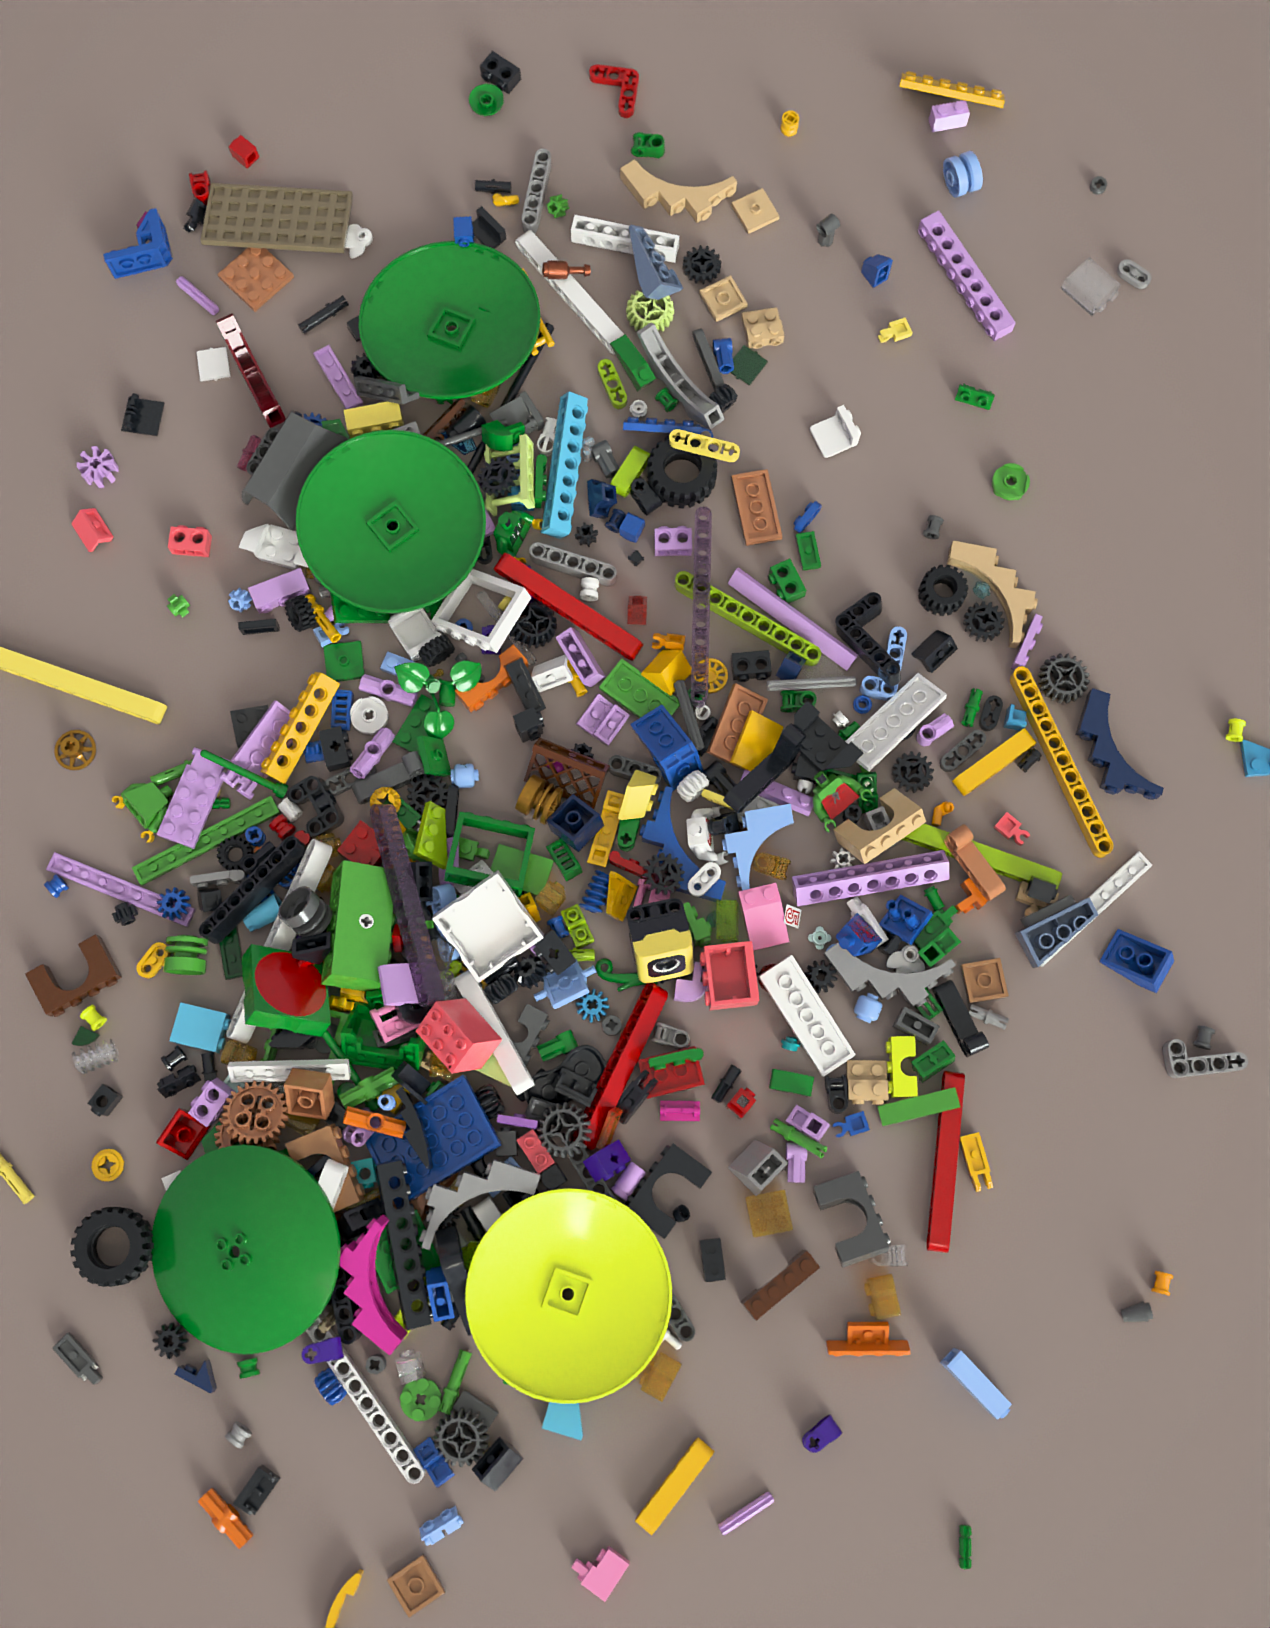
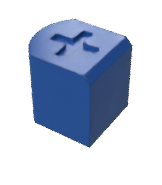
M628 512L619 528L620 536L636 543L645 527V520Z

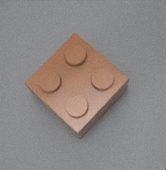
M292 1068L284 1083L288 1114L327 1120L335 1104L331 1074Z

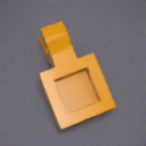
M659 633L653 634V639L659 640L658 643H652L653 649H660L662 646H665V648L670 650H684V635L667 633L666 636Z

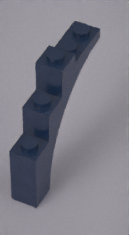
M1092 688L1087 694L1075 735L1080 736L1081 739L1086 741L1093 740L1088 762H1091L1096 767H1105L1100 788L1112 795L1120 793L1124 788L1126 792L1142 794L1146 799L1154 800L1159 798L1164 788L1139 775L1126 763L1117 750L1108 722V706L1111 694Z

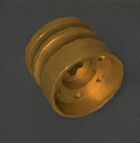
M533 774L522 789L515 809L525 815H528L534 809L533 819L537 820L540 817V823L545 825L547 823L546 820L558 809L563 789L558 787L554 791L555 785L552 783L545 790L546 780Z

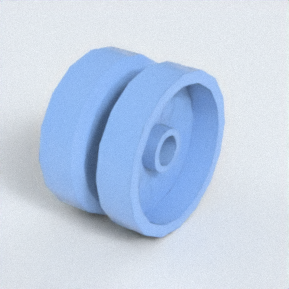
M972 151L961 153L959 157L952 156L944 160V179L953 197L957 198L965 195L967 191L971 193L981 189L983 182L982 170L977 156Z

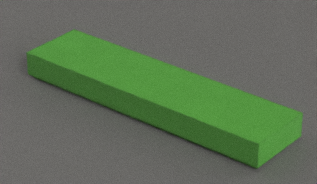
M954 1087L877 1107L882 1126H887L960 1108L961 1106L956 1088Z

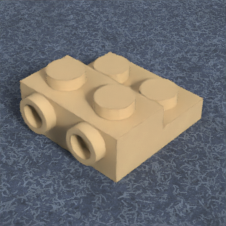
M777 307L742 313L748 348L759 349L767 345L777 346L784 342V331Z
M846 1061L848 1101H852V1104H864V1101H872V1105H884V1101H888L887 1061Z

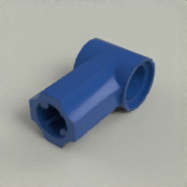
M731 338L713 340V353L716 356L719 371L722 374H729L734 370Z

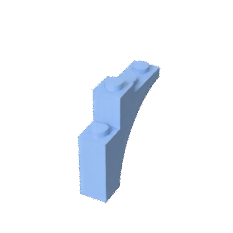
M791 804L744 811L745 816H742L743 828L747 827L748 831L725 834V839H722L723 850H727L728 854L736 853V857H733L734 868L739 869L740 876H736L738 888L742 887V891L750 889L749 876L751 864L761 844L775 831L794 824Z

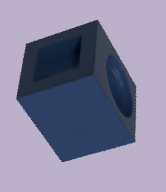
M790 651L785 656L775 676L779 677L780 680L797 679L806 659Z

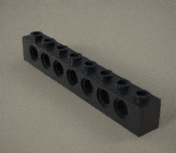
M399 1159L374 1164L383 1215L389 1219L385 1227L404 1328L411 1330L431 1325L433 1314L431 1305L428 1306L427 1298L429 1294L427 1285H424L423 1277H426L424 1265L420 1264L419 1259L422 1256L420 1244L416 1242L418 1229L417 1225L413 1224L412 1216L415 1215L412 1203L409 1204L408 1196L411 1195L409 1184L405 1183L404 1175H407L406 1165ZM396 1176L398 1184L396 1187L391 1188L389 1180L391 1177ZM396 1197H400L402 1200V1204L398 1208H394L392 1205ZM404 1217L406 1221L405 1226L400 1229L397 1228V1220ZM403 1238H408V1247L405 1249H401V1240ZM411 1258L413 1260L412 1267L405 1269V1260ZM411 1279H416V1287L409 1290L408 1282ZM414 1300H420L421 1303L417 1310H412L411 1308Z

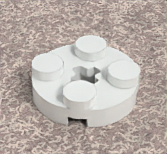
M373 696L358 699L350 710L351 722L354 728L363 734L376 735L388 722L389 713L385 704ZM374 712V717L367 720L365 713Z

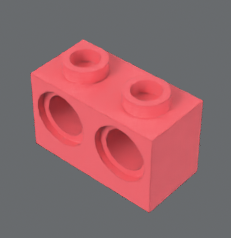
M184 525L171 527L168 549L172 554L209 557L212 536L204 527L188 528ZM185 537L183 541L177 542L179 538ZM198 539H203L201 543H196Z
M534 1129L516 1140L537 1173L541 1174L556 1164L550 1153L546 1151V1147H542V1141L538 1139Z

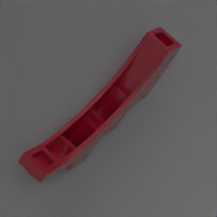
M231 313L216 320L226 344L267 424L272 428L283 423L286 420L285 415L264 378L234 315Z

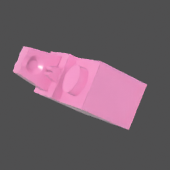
M610 1546L606 1550L602 1548L596 1557L597 1564L594 1561L592 1563L588 1561L584 1564L576 1558L571 1567L579 1573L577 1578L581 1581V1585L604 1602L629 1566V1560Z

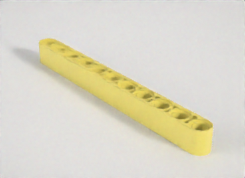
M0 647V670L155 724L161 723L167 706L158 701Z

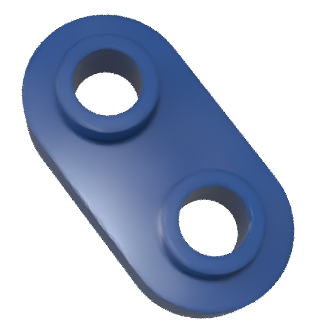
M817 501L814 503L810 502L804 510L805 514L802 517L799 515L794 521V530L802 533L819 513L822 505Z

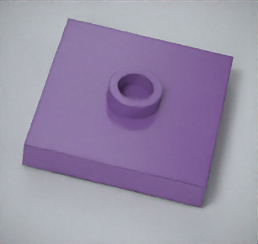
M514 1113L513 1117L500 1114L497 1116V1123L537 1130L540 1124L539 1121L525 1119V1115Z

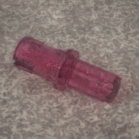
M252 435L246 448L242 450L243 454L237 464L239 469L247 471V463L261 442V438Z

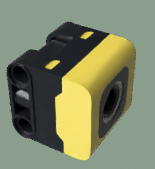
M671 898L631 907L627 911L630 944L638 978L641 982L652 983L689 975L693 972L692 937L684 906L680 899Z

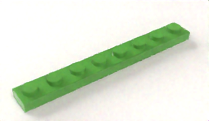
M269 796L203 830L195 849L176 844L132 867L139 884L143 886L218 847L221 842H225L224 839H231L230 836L237 837L246 832L248 828L258 826L281 813L273 797Z

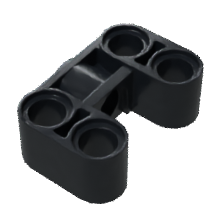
M309 776L289 788L287 797L291 802L304 804L310 800L318 814L306 824V831L309 835L322 837L324 836L323 834H327L343 824L344 815L322 778ZM316 780L318 786L313 790L311 784ZM298 790L302 793L299 800L295 797ZM333 813L336 814V821L334 823L330 821V816ZM316 823H319L320 830L316 833L314 826Z

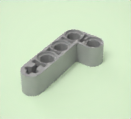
M1179 1039L1167 1041L1162 1047L1166 1072L1172 1078L1234 1072L1245 1069L1248 1065L1247 1056L1241 1052L1188 1058L1185 1043ZM1171 1044L1177 1046L1176 1054L1171 1051ZM1214 1059L1219 1061V1069L1214 1067ZM1238 1060V1064L1228 1065V1061ZM1195 1061L1200 1064L1199 1071L1194 1068ZM1176 1063L1181 1067L1180 1073L1174 1070Z

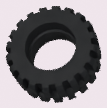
M669 436L664 438V442L659 441L656 444V448H653L650 452L647 462L648 485L659 495L662 503L666 501L670 507H674V505H679V508H684V505H688L689 508L694 507L695 502L700 504L704 501V497L708 498L711 490L715 487L717 459L673 448L669 443ZM680 436L675 438V442L680 440ZM698 440L690 442L692 447H699L701 444ZM687 460L697 466L699 475L690 482L680 483L670 479L665 473V468L673 461Z
M105 1207L101 1210L93 1211L91 1216L85 1217L81 1221V1226L76 1227L74 1231L77 1234L76 1238L71 1240V1244H74V1250H70L71 1257L75 1256L74 1267L80 1269L78 1274L82 1278H88L87 1281L89 1283L98 1284V1286L102 1287L125 1285L130 1283L131 1280H136L140 1277V1273L145 1272L149 1267L147 1263L152 1261L153 1257L151 1254L152 1249H154V1243H152L153 1234L148 1228L150 1226L149 1222L143 1220V1215L139 1212H134L130 1208ZM109 1227L122 1228L130 1242V1249L126 1259L117 1266L105 1265L97 1253L98 1239L102 1232Z

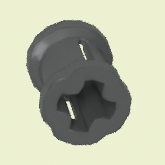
M930 515L928 516L927 528L923 531V535L929 539H938L940 536L939 529L944 520L939 516Z
M1198 1025L1197 1030L1199 1031L1193 1046L1211 1050L1210 1041L1212 1035L1215 1034V1030Z
M381 1354L369 1357L366 1361V1370L370 1374L382 1372L387 1365L385 1357ZM373 1360L380 1361V1364L378 1365L379 1368L372 1367V1365L374 1364Z

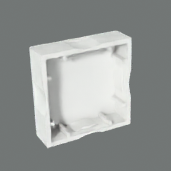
M499 870L436 912L432 917V920L448 942L457 949L462 961L478 983L501 968L510 958L521 954L544 938L543 932Z

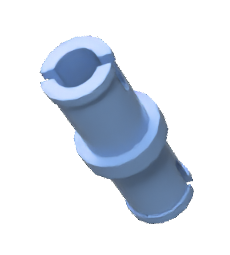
M385 1094L379 1097L378 1104L383 1110L389 1111L395 1108L396 1101L393 1096Z

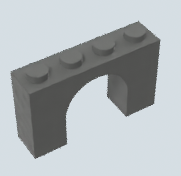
M859 1171L813 1186V1193L820 1211L842 1203H849L859 1207L865 1214L867 1224L859 1235L835 1243V1250L842 1268L886 1253L891 1244L887 1232L883 1233L881 1228L883 1225L882 1218L879 1213H875L873 1208L876 1206L874 1198L867 1193L866 1188H868L866 1178L864 1176L861 1177Z

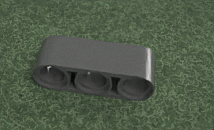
M614 755L608 761V765H610L609 772L616 777L630 781L633 776L630 770L638 768L642 772L656 774L658 779L655 784L660 785L661 770L655 766L620 755ZM614 762H619L622 764V767L620 769H614L612 767V764Z

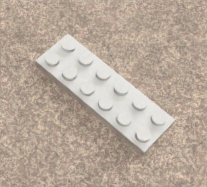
M917 673L845 741L848 744L852 741L864 753L856 762L868 772L871 771L946 699L947 694Z
M792 955L758 976L821 1076L824 1077L856 1055Z

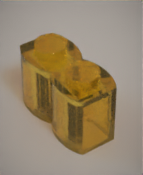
M892 1274L866 1278L867 1283H864L866 1296L870 1295L871 1304H868L871 1317L874 1316L875 1320L900 1316L901 1311Z
M660 1351L658 1355L655 1354L651 1359L649 1365L652 1368L649 1373L644 1372L639 1384L642 1385L640 1390L663 1402L682 1364Z

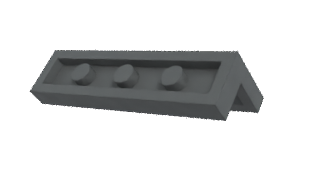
M365 376L354 377L358 396L402 405L420 398L419 392L406 391L405 384Z

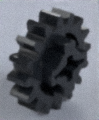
M699 245V249L692 247V252L687 251V256L683 258L685 276L689 275L690 281L695 279L696 284L699 281L705 284V280L711 283L712 277L716 279L717 274L721 271L720 255H715V249L709 251V246H706L705 249L701 245Z
M498 457L497 461H494L492 458L490 464L485 462L486 467L480 468L482 474H478L480 479L478 484L488 496L493 494L497 497L499 493L504 496V491L510 492L511 489L509 487L515 486L516 484L513 481L518 480L516 476L518 471L507 458L502 460Z
M982 601L980 606L976 602L973 607L970 606L968 608V612L964 615L966 619L963 621V625H967L965 632H971L970 638L975 635L976 641L982 638L983 642H986L987 638L992 641L995 636L998 637L1000 635V631L1004 628L1002 624L1005 619L1000 618L1003 612H997L998 606L993 608L992 602L985 605V602Z
M911 751L909 756L903 753L902 759L899 757L896 759L898 764L893 765L892 768L895 771L892 772V776H896L894 783H900L899 789L904 786L906 787L905 792L912 789V792L915 793L917 788L923 791L924 786L928 787L930 785L929 781L933 779V776L930 774L934 772V769L929 768L932 762H926L927 756L921 758L920 752L915 756L913 751ZM915 768H917L916 773L908 777L910 771L915 770Z
M423 774L422 779L419 776L416 777V783L410 782L413 787L407 788L408 792L411 793L407 795V799L412 800L409 804L411 807L415 806V811L421 810L423 815L425 807L417 801H423L424 803L431 801L434 803L438 798L439 800L435 804L443 808L446 807L443 801H447V796L445 795L448 794V789H444L447 785L445 782L441 783V777L435 779L434 775H430V778H428L426 774ZM430 783L437 785L439 788H433ZM430 791V797L426 798V792Z
M660 853L659 858L656 854L653 855V861L648 859L646 861L648 866L642 868L646 871L642 877L647 878L644 885H650L649 891L656 889V895L661 891L663 896L667 895L668 891L671 894L674 893V888L679 889L681 887L678 882L684 881L680 877V875L685 873V871H680V867L683 864L676 863L677 857L671 859L670 853L666 857L664 853ZM663 861L660 867H654L657 862ZM664 870V874L667 876L662 878L660 871ZM666 881L673 882L670 886L664 887Z

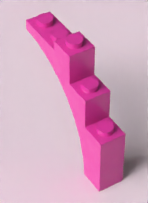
M382 1215L377 1220L375 1218L371 1220L366 1227L368 1229L366 1235L363 1233L357 1241L354 1240L349 1245L345 1243L340 1249V1266L352 1275L346 1283L348 1288L344 1294L360 1306L354 1314L356 1319L352 1325L390 1356L408 1332L395 1320L388 1310L380 1294L376 1278L375 1260L377 1246L382 1231L389 1221L387 1217Z

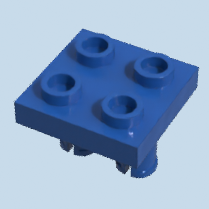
M900 894L896 901L889 900L886 903L888 912L879 925L884 931L895 934L902 941L912 945L933 916V913Z

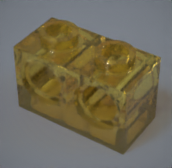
M549 880L535 898L537 906L550 916H553L566 900L565 888L557 881L553 883Z

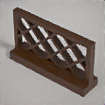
M539 737L533 746V753L524 781L527 782L532 771L538 770L541 778L546 780L545 790L550 785L548 779L555 777L559 786H556L554 791L558 787L562 788V797L568 799L572 794L568 793L565 787L573 784L577 792L574 795L594 809L610 765ZM537 754L544 756L547 762L539 765L536 759ZM553 763H562L564 770L557 772ZM549 765L553 774L545 776L541 769L542 767ZM577 769L581 772L582 776L574 779L570 770ZM567 772L571 781L563 784L559 775ZM595 776L600 778L599 784L592 786L588 777ZM584 779L588 788L581 791L577 782ZM590 791L594 797L593 801L585 800L583 793Z

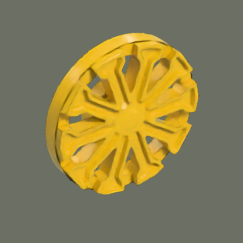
M704 659L693 670L694 684L697 688L701 686L702 692L716 693L722 690L727 683V668L717 659Z

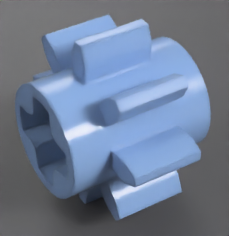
M238 588L229 594L231 598L228 602L232 609L241 613L244 609L247 610L251 607L249 602L252 598L248 591Z

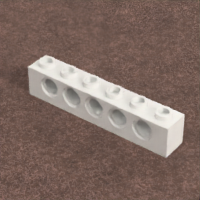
M579 215L574 216L571 227V242L634 254L629 225ZM644 229L654 242L655 251L663 255L666 259L665 261L675 263L680 236Z

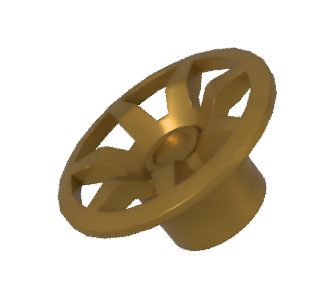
M71 730L64 733L55 745L54 753L56 760L62 767L68 770H81L87 767L93 761L96 754L94 739L88 733L81 730ZM74 734H82L84 736L77 740ZM87 738L91 741L92 747H83ZM59 746H60L61 751L63 752V754H61L60 756H59V752H58V751H59ZM92 751L91 757L87 761L82 753ZM69 757L70 766L64 764L61 760ZM78 757L84 764L74 767Z

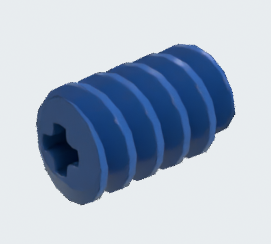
M595 870L598 876H592L591 879L594 883L590 882L588 884L591 890H585V894L588 897H582V901L585 904L580 903L579 906L592 913H602L603 911L599 908V905L606 906L602 899H607L608 896L606 891L608 892L609 875Z

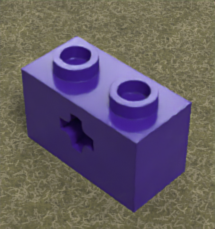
M618 1139L584 1160L583 1163L596 1183L602 1178L604 1182L615 1175L614 1171L618 1174L627 1168L625 1164L631 1161V1158Z

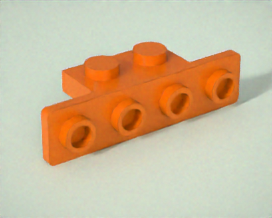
M847 1322V1340L826 1341L828 1354L834 1356L910 1355V1347L907 1340H889L888 1322Z

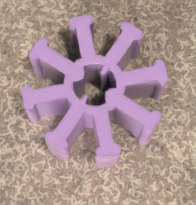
M92 446L93 457H89L83 451L80 456L85 463L77 462V468L87 484L91 486L94 481L98 488H104L103 477H106L110 483H113L116 479L111 471L119 472V467L107 449H104V452L101 453L97 446Z

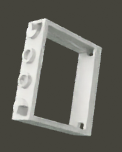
M472 569L460 586L445 598L431 621L436 626L435 629L443 635L449 634L452 638L456 640L462 639L471 646L477 645L484 651L490 650L497 653L530 601L531 596L524 587ZM472 584L512 598L488 637L448 622Z

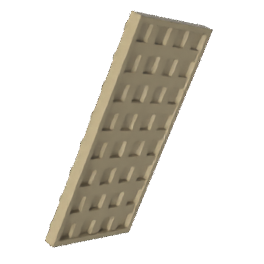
M211 183L201 243L202 245L344 253L353 194L352 191Z

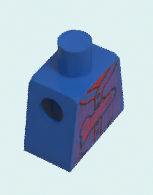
M858 913L836 935L840 947L847 949L854 957L872 953L883 941Z

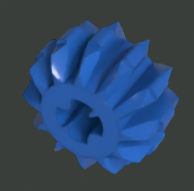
M174 887L171 891L167 888L166 895L162 893L159 895L163 899L156 901L160 905L157 910L163 913L162 917L165 919L169 917L171 921H174L175 917L179 920L182 919L181 913L188 914L185 908L191 907V904L187 903L190 897L188 895L185 896L186 892L184 890L179 891L177 887ZM175 900L176 903L175 907L173 908L171 906L173 905V901Z
M331 1368L323 1370L314 1379L316 1387L329 1405L333 1406L339 1403L347 1395V1391Z

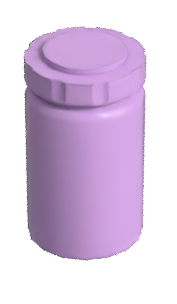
M631 1161L615 1182V1186L611 1187L612 1192L627 1201L628 1196L633 1193L646 1175V1172Z

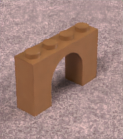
M335 1123L285 1144L290 1157L295 1161L313 1154H324L334 1161L349 1167L334 1207V1212L360 1202L364 1199L365 1195L362 1184L358 1183L356 1178L357 1170L348 1158L350 1156L349 1150L342 1143V1132Z

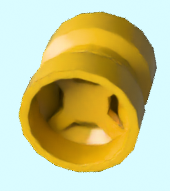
M786 111L782 116L781 132L785 136H793L798 131L799 115L795 111Z

